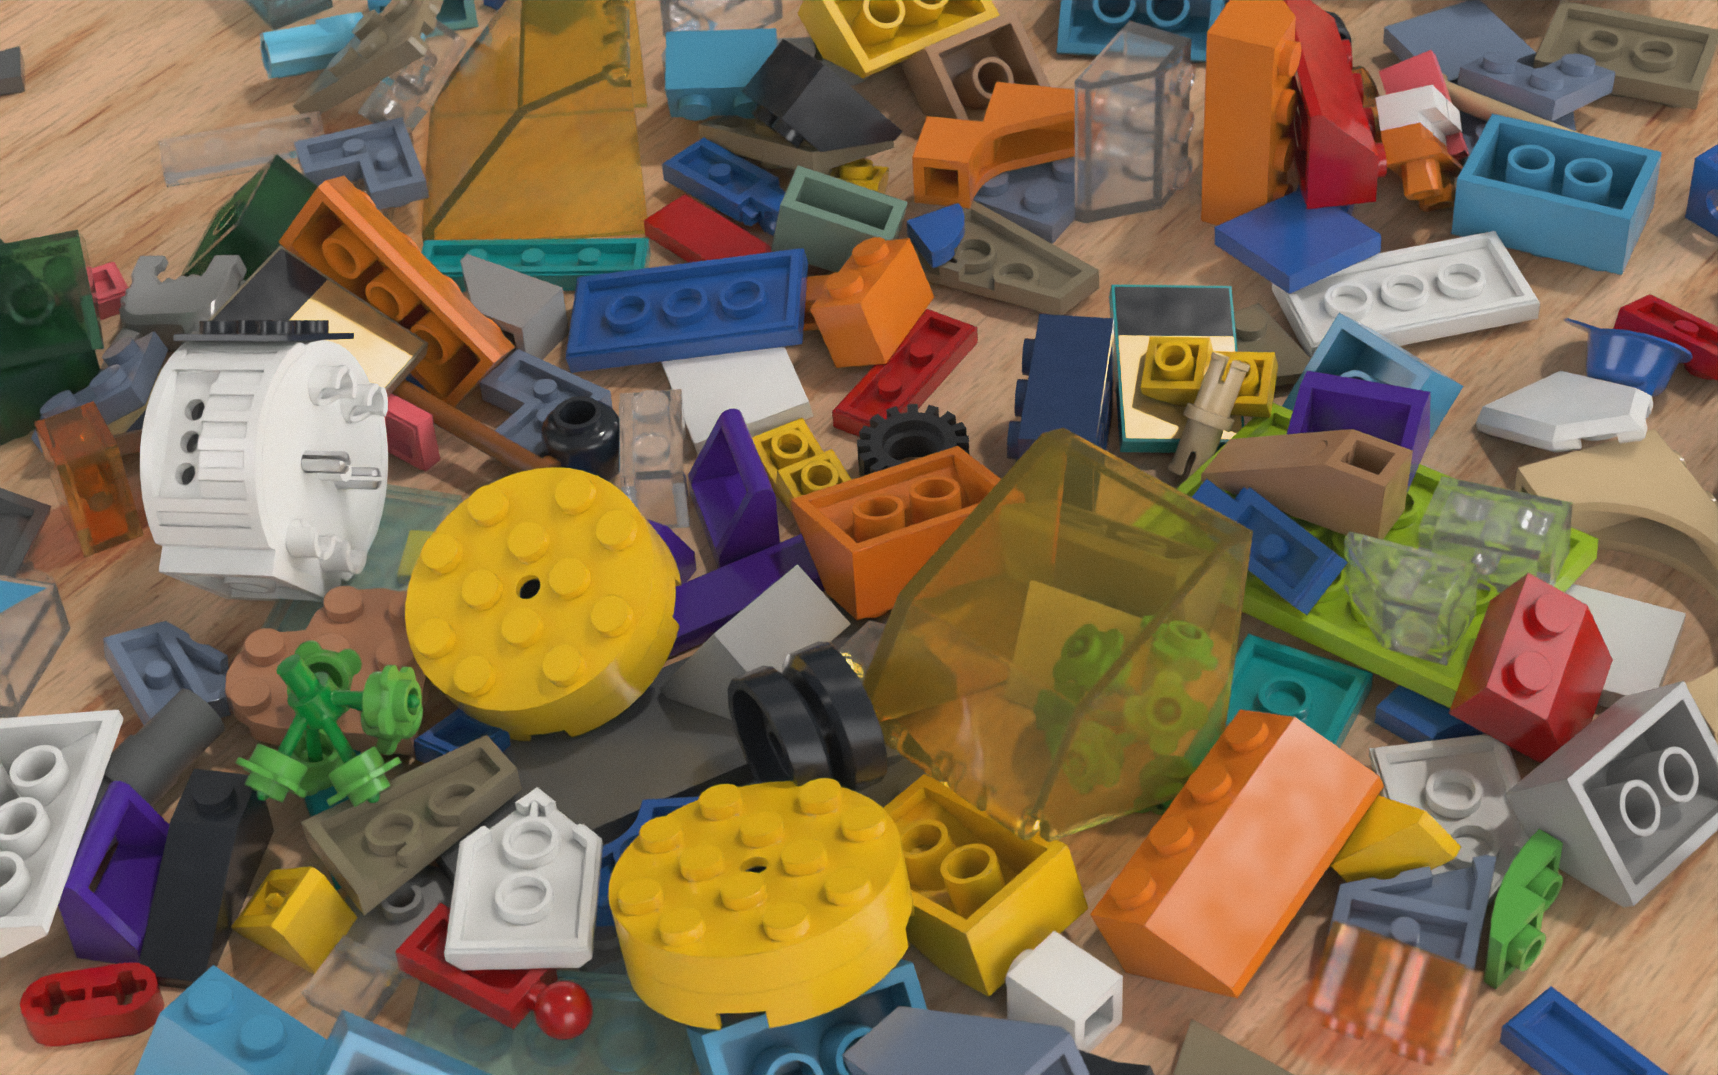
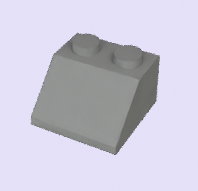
M797 564L716 631L659 689L670 700L731 720L727 693L731 679L760 666H772L782 673V665L788 654L818 641L828 642L836 648L831 642L850 623Z

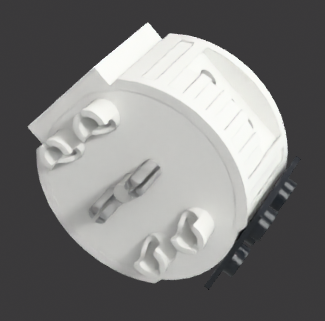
M329 320L199 321V333L173 334V341L186 342L171 355L155 382L146 408L140 445L142 499L153 539L156 544L162 546L159 565L160 573L225 599L323 603L324 596L328 591L340 586L341 581H348L354 574L362 572L366 564L367 555L376 537L385 503L388 478V443L384 416H386L388 410V397L383 386L369 381L363 367L349 350L338 343L327 341L354 339V333H329Z

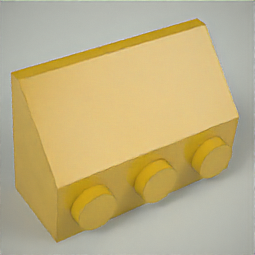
M803 0L797 13L822 57L861 78L905 61L929 45L1000 16L991 0Z

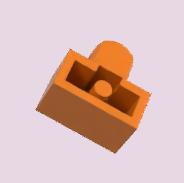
M882 237L869 238L853 248L852 255L839 272H833L830 275L807 277L803 331L820 330L836 368L886 364L934 299L933 292L910 238L886 241Z

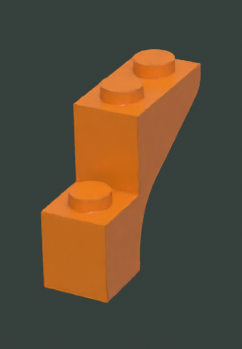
M996 82L983 122L927 116L912 156L914 203L951 206L959 203L962 208H971L973 199L979 189L987 181L1001 173L1102 150L1107 140V92Z

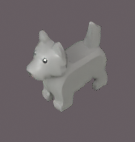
M215 255L202 276L192 274L186 277L182 275L176 280L167 278L163 282H160L157 276L165 271L169 263L166 257L140 256L131 274L132 284L125 290V296H122L120 299L121 308H119L123 328L110 347L123 338L132 337L136 341L155 331L168 348L167 352L176 351L186 341H173V334L199 333V321H208L246 282L243 278L247 269L239 255Z

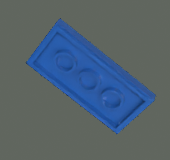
M804 248L577 277L566 351V361L570 372L575 373L801 345L803 343L808 261Z

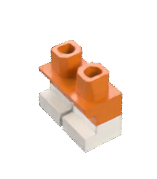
M1433 85L1376 97L1387 167L1402 178L1404 196L1409 200H1418L1419 208L1424 212L1454 207L1456 193L1454 178H1458L1463 166L1447 152L1445 136L1462 132L1459 110L1447 98L1445 99V96Z

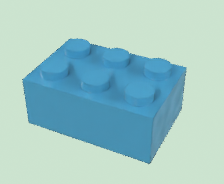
M1492 114L1457 178L1451 234L1465 237L1495 231L1507 248L1527 252L1537 257H1548L1585 266L1595 271H1606L1622 275L1654 207L1662 152Z

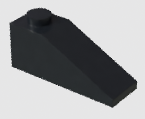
M193 769L170 820L139 961L140 964L148 966L155 973L159 986L187 989L213 965L218 966L233 930L231 926L239 916L273 835L274 828L266 800H259L256 795L257 791L245 785L249 776L247 774Z

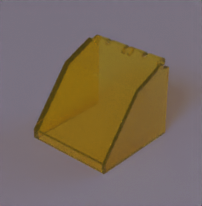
M506 0L431 98L425 174L429 198L424 199L421 231L423 242L426 240L583 239L645 234L643 220L648 218L635 108L648 107L636 0Z
M1065 428L1042 433L898 594L862 682L880 724L885 745L893 750H897L902 757L934 779L941 780L944 786L977 809L986 811L990 818L1022 840H1029L1040 828L1039 836L1047 842H1051L1174 799L1226 728L1253 531Z

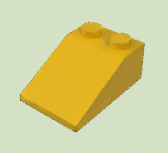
M923 774L883 807L892 817L900 834L915 909V916L909 917L905 928L907 940L940 970L988 997L1005 983L1007 972L1020 953L1027 949L1034 950L1053 931L1061 934L1089 909L1067 844L926 774Z

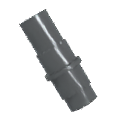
M182 688L135 735L130 734L111 753L85 830L108 785L112 781H122L129 784L153 807L178 782V776L225 731L224 724L215 710L196 693ZM116 835L114 836L107 852L118 842Z

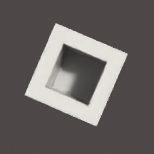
M1053 931L1034 950L1027 949L1020 953L1007 972L1005 982L1007 985L1008 1020L1061 1026L1071 1033L1078 1050L1088 1053L1122 1022L1123 976L1056 931Z

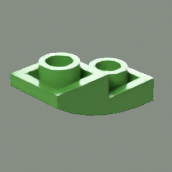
M1541 829L1535 832L1515 857L1503 878L1496 896L1484 974V982L1494 989H1497L1516 968L1520 971H1525L1538 958L1546 940V935L1541 932L1543 913L1553 904L1563 885V876L1558 874L1563 842Z

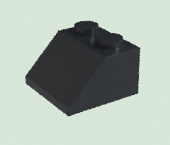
M782 39L741 91L757 104L751 114L773 132L780 134L796 148L803 141H806L820 152L894 141L903 132L825 64L785 39Z

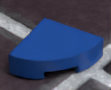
M959 203L906 220L908 238H910L911 242L932 268H936L949 261L955 255L954 249L965 235L964 212Z

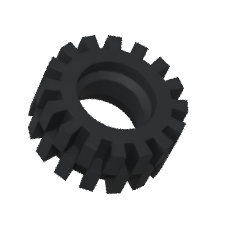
M907 404V413L902 414L899 413L897 406L886 409L887 419L882 418L879 414L870 418V427L863 425L859 432L860 440H857L859 477L906 463L899 461L904 458L924 457L959 446L969 454V435L967 436L966 427L963 422L956 424V416L949 411L939 417V407L928 405L925 413L918 412V404Z

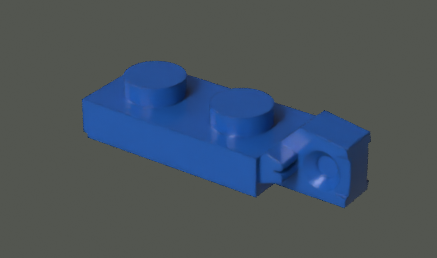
M704 137L662 164L663 177L668 183L740 223L743 221L745 225L752 226L758 222L765 233L774 236L780 204L786 193L780 188L778 177Z
M1206 478L1191 498V500L1218 520L1208 532L1211 535L1209 539L1305 615L1310 612L1348 563L1250 487L1248 489L1243 487L1234 499Z

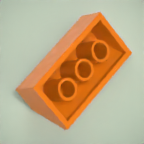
M1229 0L1207 32L1201 201L1202 222L1220 225L1293 193V185L1287 184V171L1294 159L1296 140L1289 137L1290 124L1297 111L1299 94L1298 91L1292 90V77L1298 68L1302 48L1301 43L1295 41L1296 16L1283 0Z
M345 176L325 180L319 185L278 241L285 249L429 343L427 355L410 374L432 395L454 408L515 348L504 336L501 328L493 320L485 317L461 293L458 285L450 277L443 275L419 251L416 243L408 235L400 232L376 208L373 200L365 192L357 189Z
M1240 709L1197 769L1191 774L1184 787L1159 821L1152 827L1150 833L1126 866L1114 879L1109 889L1090 913V916L1126 973L1238 998L1381 792L1384 784L1379 775L1296 717Z

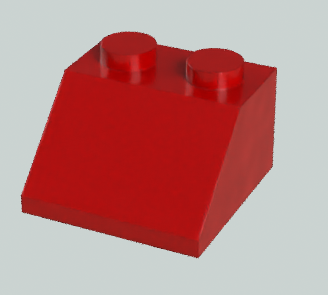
M1530 573L1525 574L1490 600L1448 714L1533 760L1543 763L1592 722L1613 661L1588 605Z

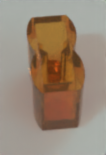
M1333 920L1305 1005L1323 1012L1320 1026L1358 1040H1363L1366 1028L1393 1038L1390 1052L1417 1063L1433 1066L1436 1055L1446 1058L1457 1057L1485 972L1347 922Z

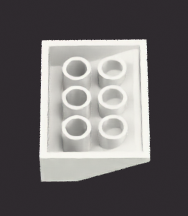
M119 710L0 718V959L48 935L124 719Z

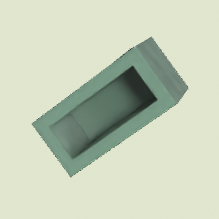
M798 165L780 204L771 251L804 248L808 264L832 272H839L852 255L853 248L862 241L873 237H882L885 241L899 239L908 202Z

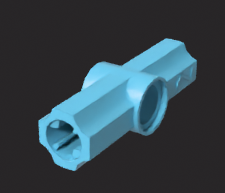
M357 12L315 20L316 24L259 34L261 57L268 79L277 77L279 79L324 70L334 56L355 36L352 30L363 17L362 13ZM422 32L420 37L426 42L427 36Z

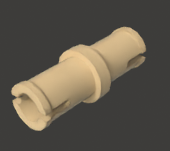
M1216 352L1211 353V360L1194 404L1187 403L1183 415L1188 417L1173 460L1168 466V470L1182 476L1186 473L1192 454L1195 452L1196 458L1188 478L1215 454L1223 432L1231 431L1235 420L1229 416L1245 374L1250 368V365L1236 359L1235 361L1233 360L1226 380L1222 383L1221 379L1230 357Z

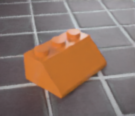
M959 446L791 499L793 515L826 593L857 621L864 618L883 616L890 609L919 599L939 597L946 590L975 580H988L997 577L1002 571H1005L997 521L1000 507L1023 504V496Z

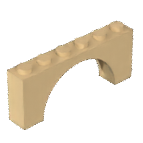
M1656 429L1647 431L1645 438L1641 441L1620 444L1617 439L1517 468L1513 503L1598 538V549L1631 553L1670 566L1700 584L1718 601V502L1711 492L1705 491L1687 469L1680 453L1675 450L1672 451ZM1716 667L1709 673L1685 684L1718 744V667Z

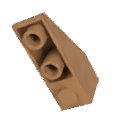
M1354 429L1230 439L1202 472L1201 481L1204 482L1207 478L1220 489L1234 495H1238L1243 487L1247 489L1250 487L1279 510L1292 517L1306 520L1346 535L1351 539L1378 547L1404 512L1413 451Z

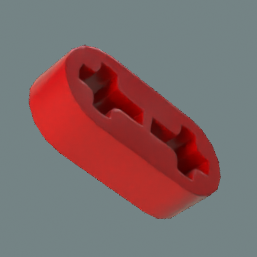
M119 963L46 975L31 983L23 992L20 1000L21 1013L30 1036L36 1043L47 1047H61L132 1036L145 1032L155 1025L160 1012L164 1010L165 1006L155 973L148 966L140 963ZM134 993L132 1003L123 1005L125 995ZM61 1004L59 1014L51 1016L54 1006Z

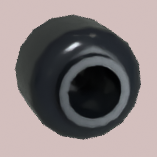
M578 396L562 401L547 415L541 427V439L545 456H552L561 461V468L585 471L597 475L608 482L619 474V417L612 407L591 397ZM620 423V435H621V443H622V461H623V466H624L625 460H626V457H625V445H624V439H623L622 428H621V423Z

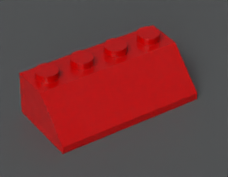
M1283 0L1296 16L1295 41L1300 42L1302 48L1298 68L1292 77V90L1298 91L1299 101L1295 117L1290 124L1289 137L1296 140L1293 164L1306 208L1315 209L1376 202L1377 179L1386 177L1387 173L1386 152L1382 142H1374L1375 120L1372 108H1363V81L1360 73H1352L1353 56L1349 39L1341 40L1334 17L1311 0Z

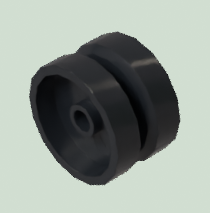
M818 641L788 654L782 665V673L772 666H760L731 679L727 693L728 708L734 732L744 758L758 784L793 781L797 787H800L815 779L829 778L839 782L843 788L860 792L881 782L887 774L886 747L872 703L855 671L842 653L830 643Z

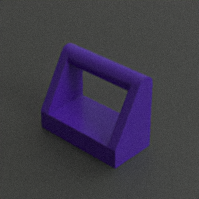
M1307 371L1298 390L1287 434L1354 429L1413 451L1407 488L1408 492L1430 441L1431 392Z
M735 408L725 410L719 416L687 475L690 496L718 569L780 543L776 496L742 412Z
M112 781L108 785L81 838L58 903L76 958L113 964L139 963L170 825L129 784L122 781ZM116 835L118 846L93 893L89 886Z

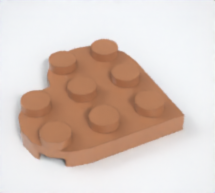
M338 586L326 593L323 599L324 606L315 612L306 630L279 632L275 629L263 628L249 634L245 639V649L235 657L226 673L225 694L231 716L234 715L238 721L248 726L250 735L255 740L280 745L296 713L287 703L288 686L277 674L276 669L284 659L295 654L300 644L309 640L318 642L322 649L340 652L343 649L349 648L358 653L362 661V667L359 673L353 676L350 691H364L369 675L375 671L382 672L386 665H396L398 672H400L402 667H412L415 672L416 681L421 688L424 714L431 681L416 662L408 641L405 623L407 590L401 592L386 588L358 590L351 586ZM350 708L336 721L353 750L365 752L376 746L378 738L367 735L362 729L361 711ZM420 727L413 737L402 739L393 754L414 755V740L418 738Z

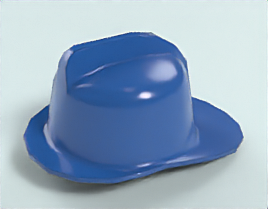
M1570 318L1564 319L1566 323L1588 333L1586 373L1587 377L1634 387L1652 397H1656L1666 389L1678 363H1686L1693 359V355L1689 350L1662 338L1628 330L1598 328Z

